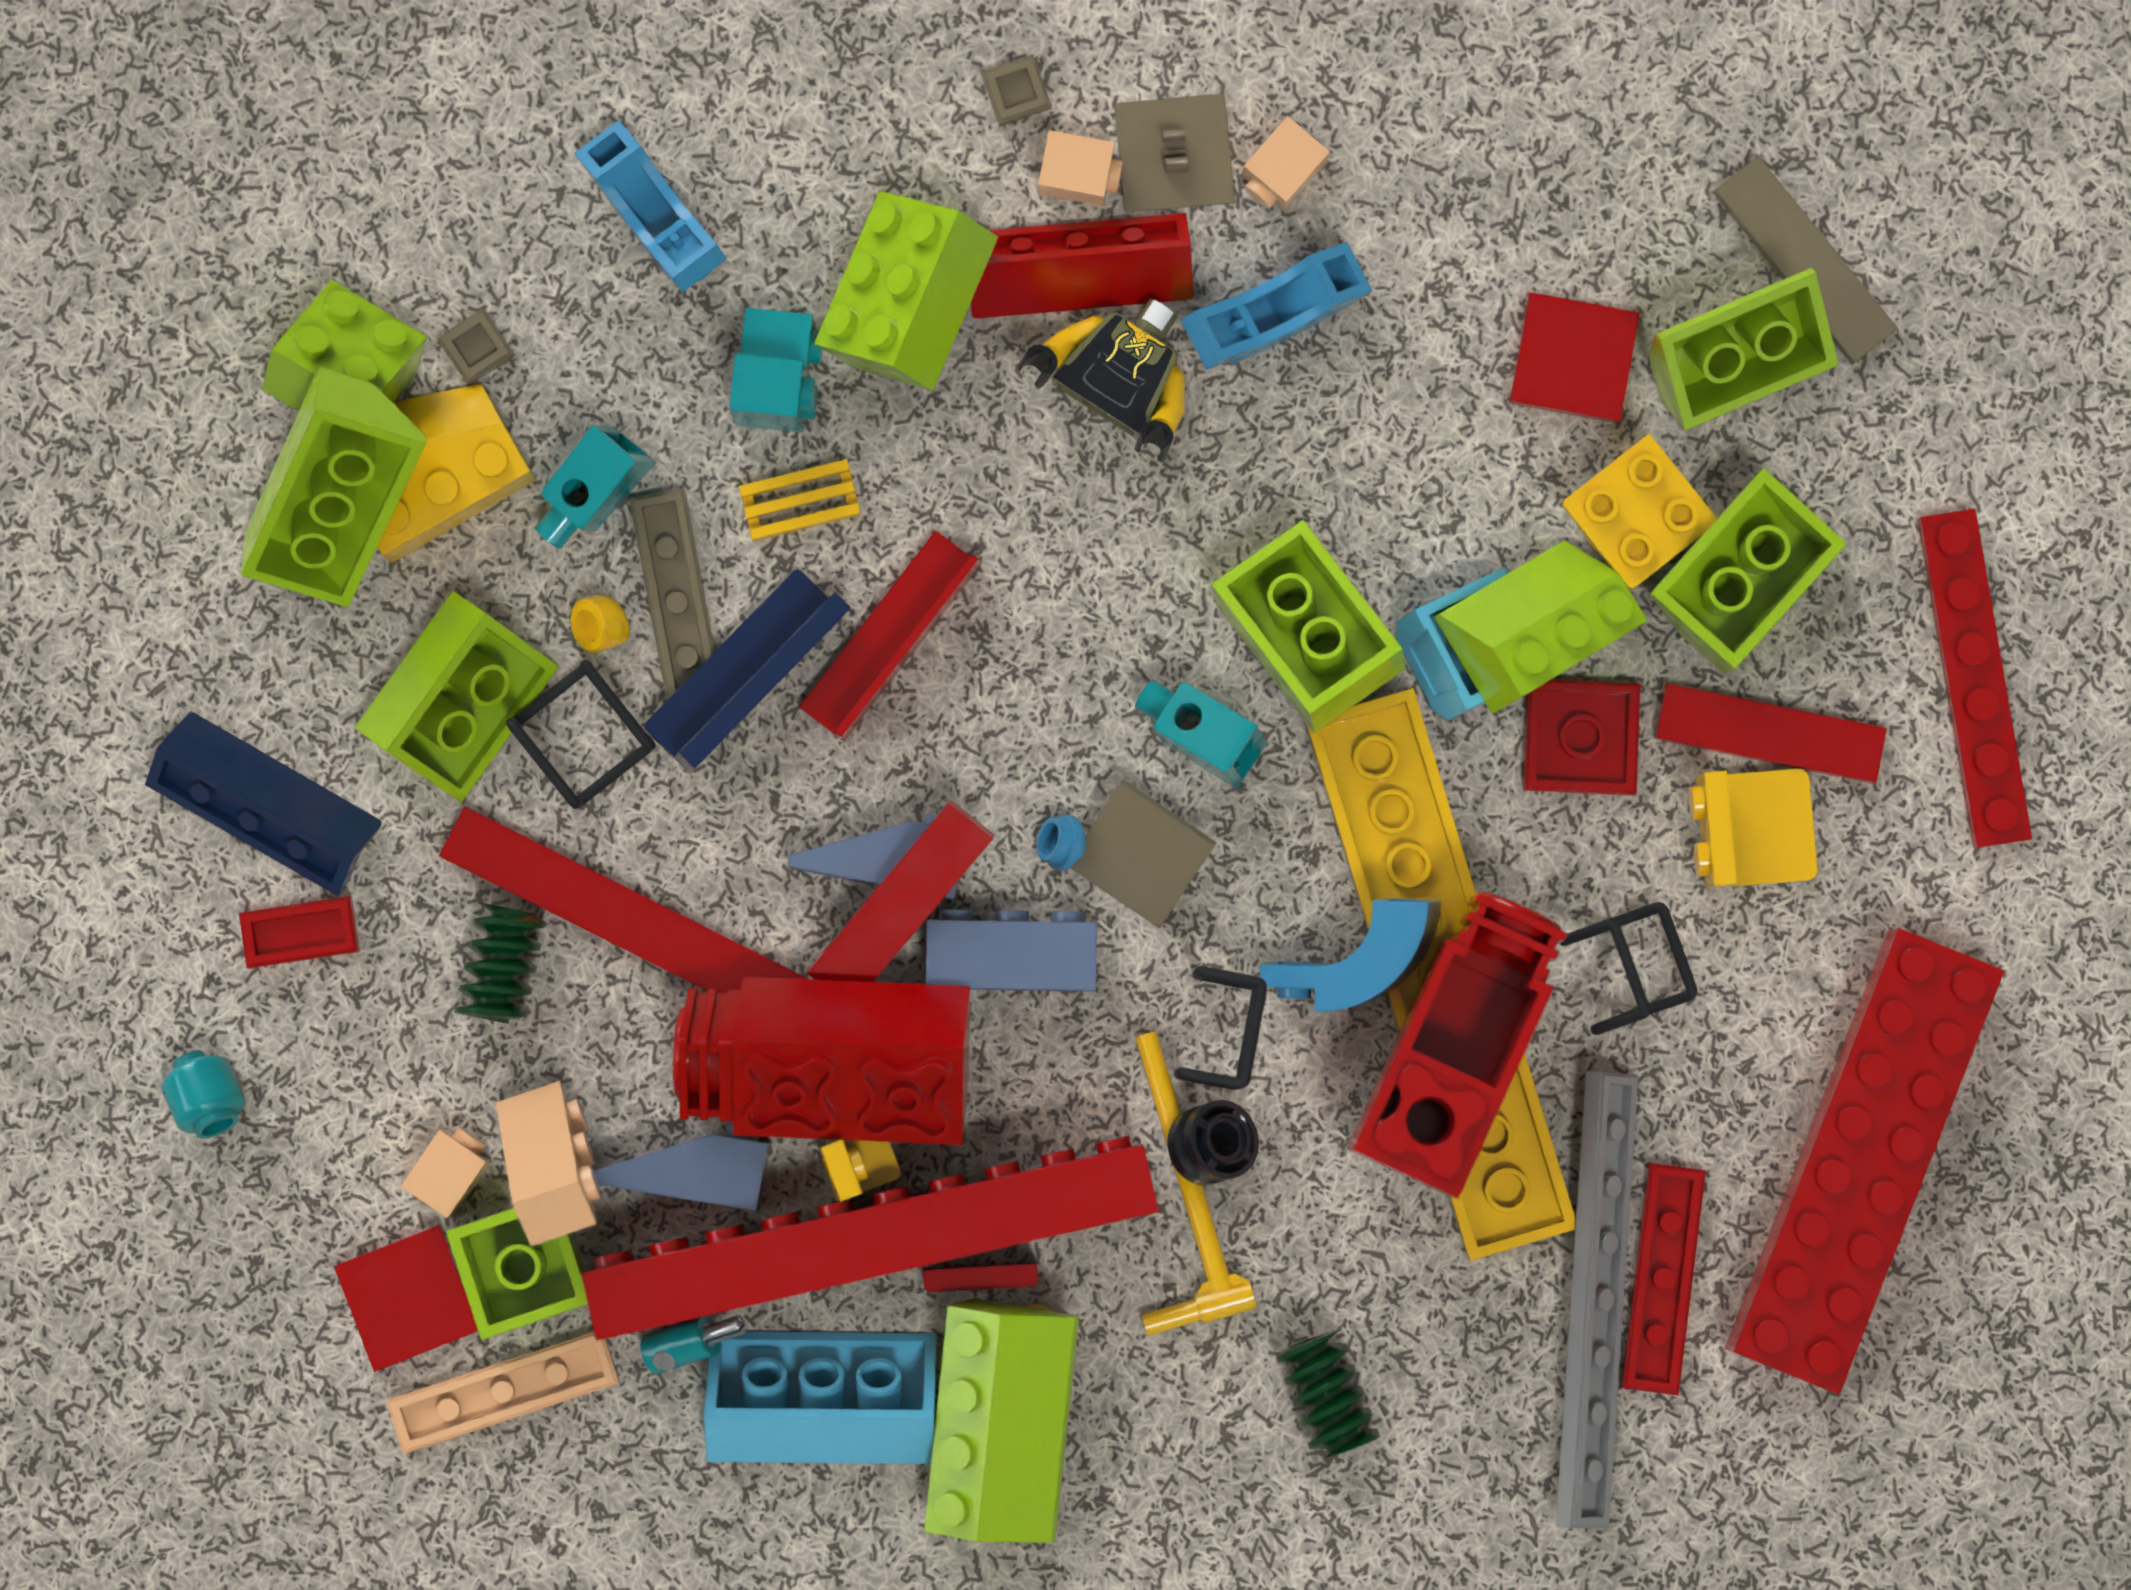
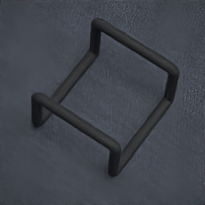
M589 660L581 661L580 666L515 717L509 718L506 721L508 729L573 809L582 807L656 747L655 742L651 740ZM586 675L641 746L576 796L521 725Z
M1655 902L1567 934L1565 941L1559 943L1561 946H1568L1610 931L1638 1007L1592 1025L1591 1033L1594 1035L1644 1020L1648 1015L1689 1002L1697 996L1698 990L1670 911L1664 903ZM1659 914L1686 991L1648 1003L1621 926Z
M1198 966L1192 973L1193 978L1196 980L1252 990L1236 1077L1180 1067L1174 1071V1076L1176 1079L1232 1090L1243 1089L1251 1080L1267 984L1263 978Z

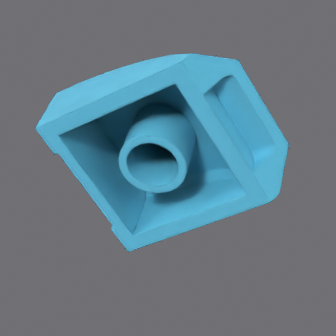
M1506 567L1429 602L1396 622L1397 642L1403 648L1404 656L1428 700V708L1447 722L1485 702L1434 617L1508 574L1510 571Z

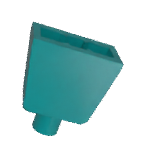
M592 425L541 491L540 495L552 507L535 526V530L558 549L564 546L578 528L582 531H597L656 462L616 427ZM584 483L588 488L589 496L586 503L581 506L571 497Z
M1152 679L1143 688L1135 703L1136 709L1156 721L1153 730L1162 742L1236 790L1267 745L1257 725L1186 682H1183L1174 693ZM1189 712L1201 719L1198 726L1194 729L1185 730L1180 727Z

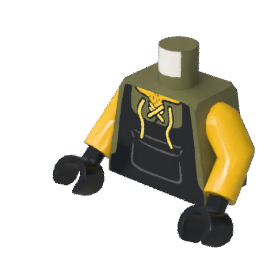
M1149 299L1134 323L1114 311L1105 319L1099 316H1091L1058 331L1044 344L1033 345L1028 349L1018 364L1017 370L1021 371L1026 365L1038 368L1041 374L1034 383L1036 387H1043L1054 370H1056L1052 376L1053 386L1137 440L1134 448L1136 452H1140L1143 444L1151 443L1158 446L1161 450L1157 461L1164 462L1173 442L1174 433L1185 413V374L1176 365L1179 353L1162 342L1178 318L1173 311L1160 302Z

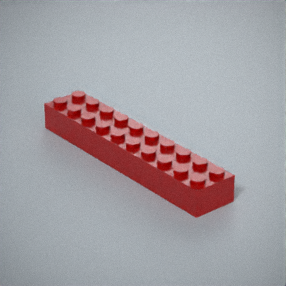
M1130 1136L1119 1137L1096 1143L1098 1152L1096 1155L1076 1159L1074 1148L1041 1155L1042 1167L1021 1171L1019 1161L985 1168L986 1180L965 1184L962 1173L929 1181L931 1192L910 1197L908 1186L873 1194L875 1205L855 1209L853 1199H848L817 1207L819 1218L800 1222L798 1211L762 1219L763 1231L744 1234L743 1225L739 1224L706 1232L707 1243L689 1247L686 1236L649 1245L651 1256L634 1260L632 1249L593 1258L595 1269L583 1272L581 1275L596 1341L1158 1213L1159 1209L1144 1144L1132 1146Z

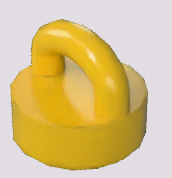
M594 595L577 601L572 608L570 621L574 638L587 652L598 653L609 650L628 640L630 624L627 615L620 604L611 597Z

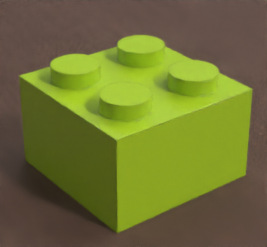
M331 279L271 349L262 390L299 412L318 367H322L373 383L394 404L417 374L427 336Z
M514 1208L446 1231L481 1340L588 1304L581 1273L587 1271L575 1232L530 1246Z

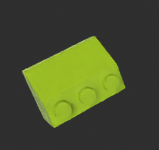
M1812 268L1657 333L1648 354L1661 401L1685 431L1839 365L1817 274Z
M1762 468L1650 592V596L1679 634L1719 671L1726 673L1738 667L1847 543L1765 468Z
M1565 540L1434 617L1492 714L1648 621L1619 572H1616Z
M452 591L354 728L384 751L462 803L512 734L506 725V721L509 718L515 717L537 699L559 666L490 615Z

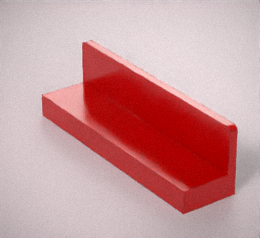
M1186 213L989 230L998 236V239L972 298L971 309L972 316L980 319L1147 304L1149 299L1160 303L1191 300L1194 294L1191 242Z
M935 530L799 708L845 742L980 567L979 558L973 554L969 556Z

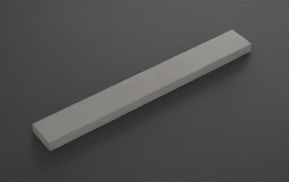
M1586 1071L1556 1515V1526L1609 1527L1638 1075Z

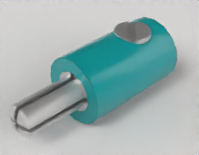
M739 1315L716 1323L709 1316H703L645 1334L641 1338L640 1343L643 1361L650 1372L657 1375L715 1356L720 1351L722 1341L745 1334L746 1323Z

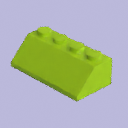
M318 367L245 531L241 576L349 608L426 444V436L373 383Z
M972 1298L948 1305L924 1532L974 1542L1052 1543L1056 1540L1079 1316L979 1298Z

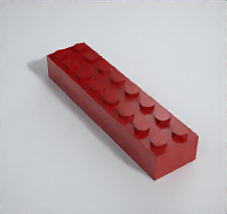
M1901 928L1887 931L1724 1349L1840 1395L2005 970Z

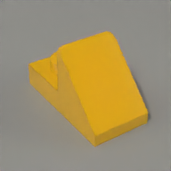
M837 1140L818 1148L837 1201L841 1202L860 1195L862 1192L897 1180L901 1176V1171L890 1142Z

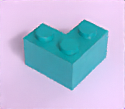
M745 307L740 354H735L729 411L736 426L803 433L804 419H815L818 386H815V377H809L810 365H821L823 349L814 344L819 331L814 330L815 321L812 314Z

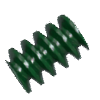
M478 902L479 905L492 912L491 916L474 918L473 925L486 933L487 937L469 941L468 947L480 954L482 960L464 963L463 968L478 978L475 983L464 984L459 987V992L472 999L473 1004L455 1007L454 1013L509 1024L510 1019L526 1017L528 1014L527 1009L514 1002V997L532 994L533 988L518 978L519 975L535 973L537 971V966L525 959L523 954L541 950L542 944L530 937L528 931L545 928L546 921L530 912Z
M1340 1329L1294 1344L1276 1357L1278 1363H1295L1296 1369L1284 1378V1382L1286 1385H1303L1304 1390L1292 1400L1293 1406H1311L1312 1412L1299 1423L1301 1428H1319L1320 1433L1307 1444L1309 1449H1326L1328 1454L1325 1457L1350 1451L1380 1437L1377 1429L1360 1428L1372 1416L1371 1409L1369 1407H1352V1404L1365 1393L1362 1386L1344 1385L1357 1371L1354 1364L1336 1363L1349 1351L1346 1343H1329L1328 1341Z

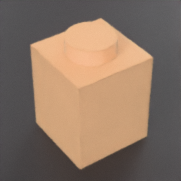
M1287 116L1244 165L1242 177L1248 181L1244 189L1256 202L1266 209H1270L1275 204L1285 212L1327 163L1330 151Z
M1048 130L1038 182V194L1104 207L1106 192L1117 194L1123 161L1113 159L1115 142Z
M458 1127L454 1134L447 1130H439L400 1187L444 1217L453 1218L492 1162L481 1154L487 1145L461 1127Z

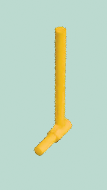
M1157 1031L1137 1036L1135 1040L1166 1143H1168L1170 1127L1181 1112ZM1175 1167V1174L1207 1281L1203 1282L1197 1293L1194 1294L1195 1299L1141 1314L1147 1336L1201 1320L1203 1324L1257 1308L1249 1279H1245L1235 1273L1229 1275L1203 1185L1189 1182L1178 1173Z

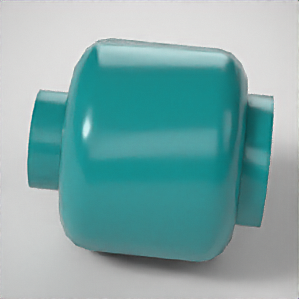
M200 1050L188 1052L178 1057L172 1063L173 1070L165 1077L161 1090L179 1130L189 1134L196 1133L197 1138L205 1139L220 1135L234 1127L239 1121L237 1115L245 1105V1097L230 1062L219 1055H205Z

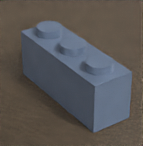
M939 910V920H927L926 984L970 986V990L1096 992L1097 922H1085L1086 912L1052 911V922L1029 921V911L997 910L995 911V921H973V910Z

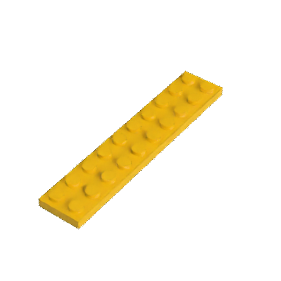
M1414 688L1354 705L1315 734L1305 722L1368 931L1372 920L1373 900L1383 898L1441 900L1437 929L1426 955L1406 980L1387 993L1399 1032L1439 944L1447 939L1452 940L1454 933L1463 929L1464 925L1459 922L1462 915L1471 911L1472 907L1467 904L1470 898L1476 894ZM1525 1053L1459 1199L1449 1197L1468 1261L1563 1234L1576 1228V1218Z

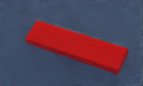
M1667 683L1664 686L1654 739L1875 784L1877 783L1887 728Z
M950 799L810 966L807 974L815 980L874 982L994 838V834Z
M1648 1163L1621 1388L1679 1396L1706 1170Z

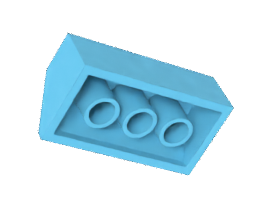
M746 1331L743 1335L722 1341L719 1353L709 1357L704 1408L707 1462L931 1464L936 1422L937 1333Z

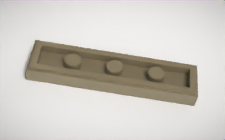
M1759 156L1714 190L1713 194L1783 280L1810 268L1816 272L1833 342L1851 365L1860 360L1898 329Z
M684 488L629 498L666 700L715 652Z

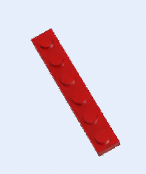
M1976 508L1920 517L1917 520L1973 848L2031 840L2032 834Z

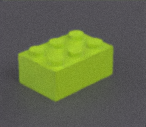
M879 190L814 344L849 366L861 371L933 391L998 236L959 210Z
M1301 520L1211 584L1217 607L1314 734L1406 669L1403 648L1304 520Z

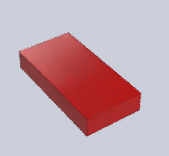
M352 896L239 913L246 969L360 952Z
M1037 1262L924 1268V1290H927V1293L1035 1287V1284H1038Z

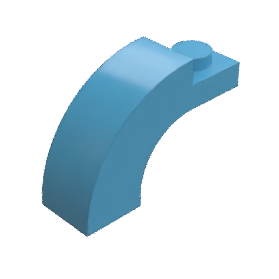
M619 120L574 153L649 255L681 292L704 279L714 268L727 259L717 243L681 202L640 144Z
M1347 242L1307 256L1290 269L1255 288L1195 310L1183 318L1181 322L1205 369L1208 370L1227 362H1231L1233 365L1255 356L1332 317L1372 292V289Z
M1399 898L1373 900L1372 920L1368 934L1360 947L1349 957L1338 963L1288 961L1260 964V977L1265 980L1267 987L1277 988L1278 998L1309 999L1311 998V989H1315L1314 1012L1343 1010L1373 1001L1395 989L1420 964L1432 943L1437 929L1441 900Z

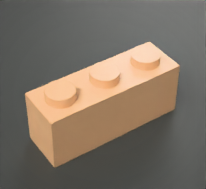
M557 1081L495 1102L511 1200L530 1246L597 1224L593 1201L600 1199L601 1193L591 1167L595 1162L585 1134L588 1131V1125L579 1100L568 1101L561 1082Z

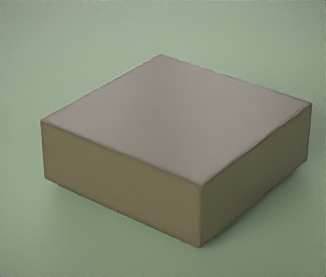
M1034 54L981 72L999 127L1052 109Z
M484 308L437 338L468 386L515 356Z

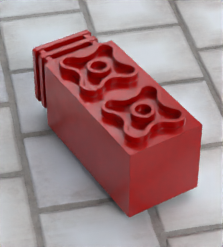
M1483 891L1470 898L1467 905L1472 907V909L1462 915L1459 922L1464 925L1463 929L1454 933L1452 940L1447 939L1439 944L1347 1147V1150L1442 1194L1458 1199L1554 989V986L1546 983L1551 972L1546 967L1549 962L1557 959L1559 951L1555 950L1557 944L1564 942L1568 934L1562 931L1560 925L1551 919L1516 902Z
M743 977L741 990H728L727 993H717V989H708L707 993L697 992V988H688L685 1007L681 1008L677 1015L673 1043V1089L676 1098L679 1099L680 1119L689 1120V1116H700V1120L709 1121V1117H720V1121L733 1122V1135L962 1145L969 1083L970 986Z

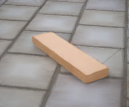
M594 1332L388 1399L386 1403L402 1453L406 1454L618 1384L620 1380L607 1339L596 1341Z

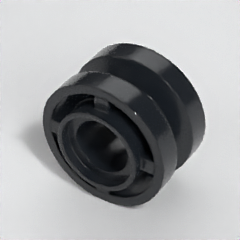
M1216 1100L1180 1113L1170 1127L1167 1144L1170 1159L1178 1173L1189 1182L1204 1186L1230 1180L1245 1174L1256 1160L1259 1138L1252 1118L1241 1106L1227 1100ZM1210 1135L1215 1141L1216 1151L1212 1147Z

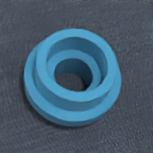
M1067 814L1061 815L1058 818H1048L1041 826L1037 837V854L1039 858L1046 861L1052 869L1060 871L1068 870L1075 862L1080 860L1086 848V835L1080 820L1075 816Z

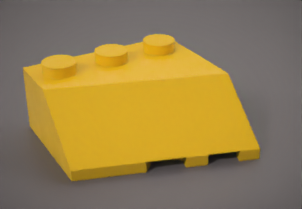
M482 384L395 401L394 405L426 436V444L377 547L381 554L393 563L537 480Z

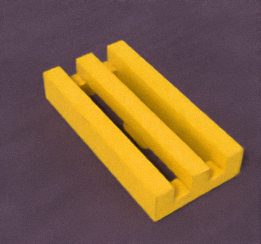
M847 459L739 486L753 542L861 515ZM840 475L842 482L840 484L755 505L753 496ZM845 495L847 505L760 526L758 518L760 516Z

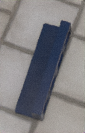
M794 570L646 721L644 730L691 774L851 607L835 592L828 598L803 572Z
M193 712L188 713L158 746L145 782L147 787L336 896H339L351 879L360 853L376 835L382 824L381 820Z

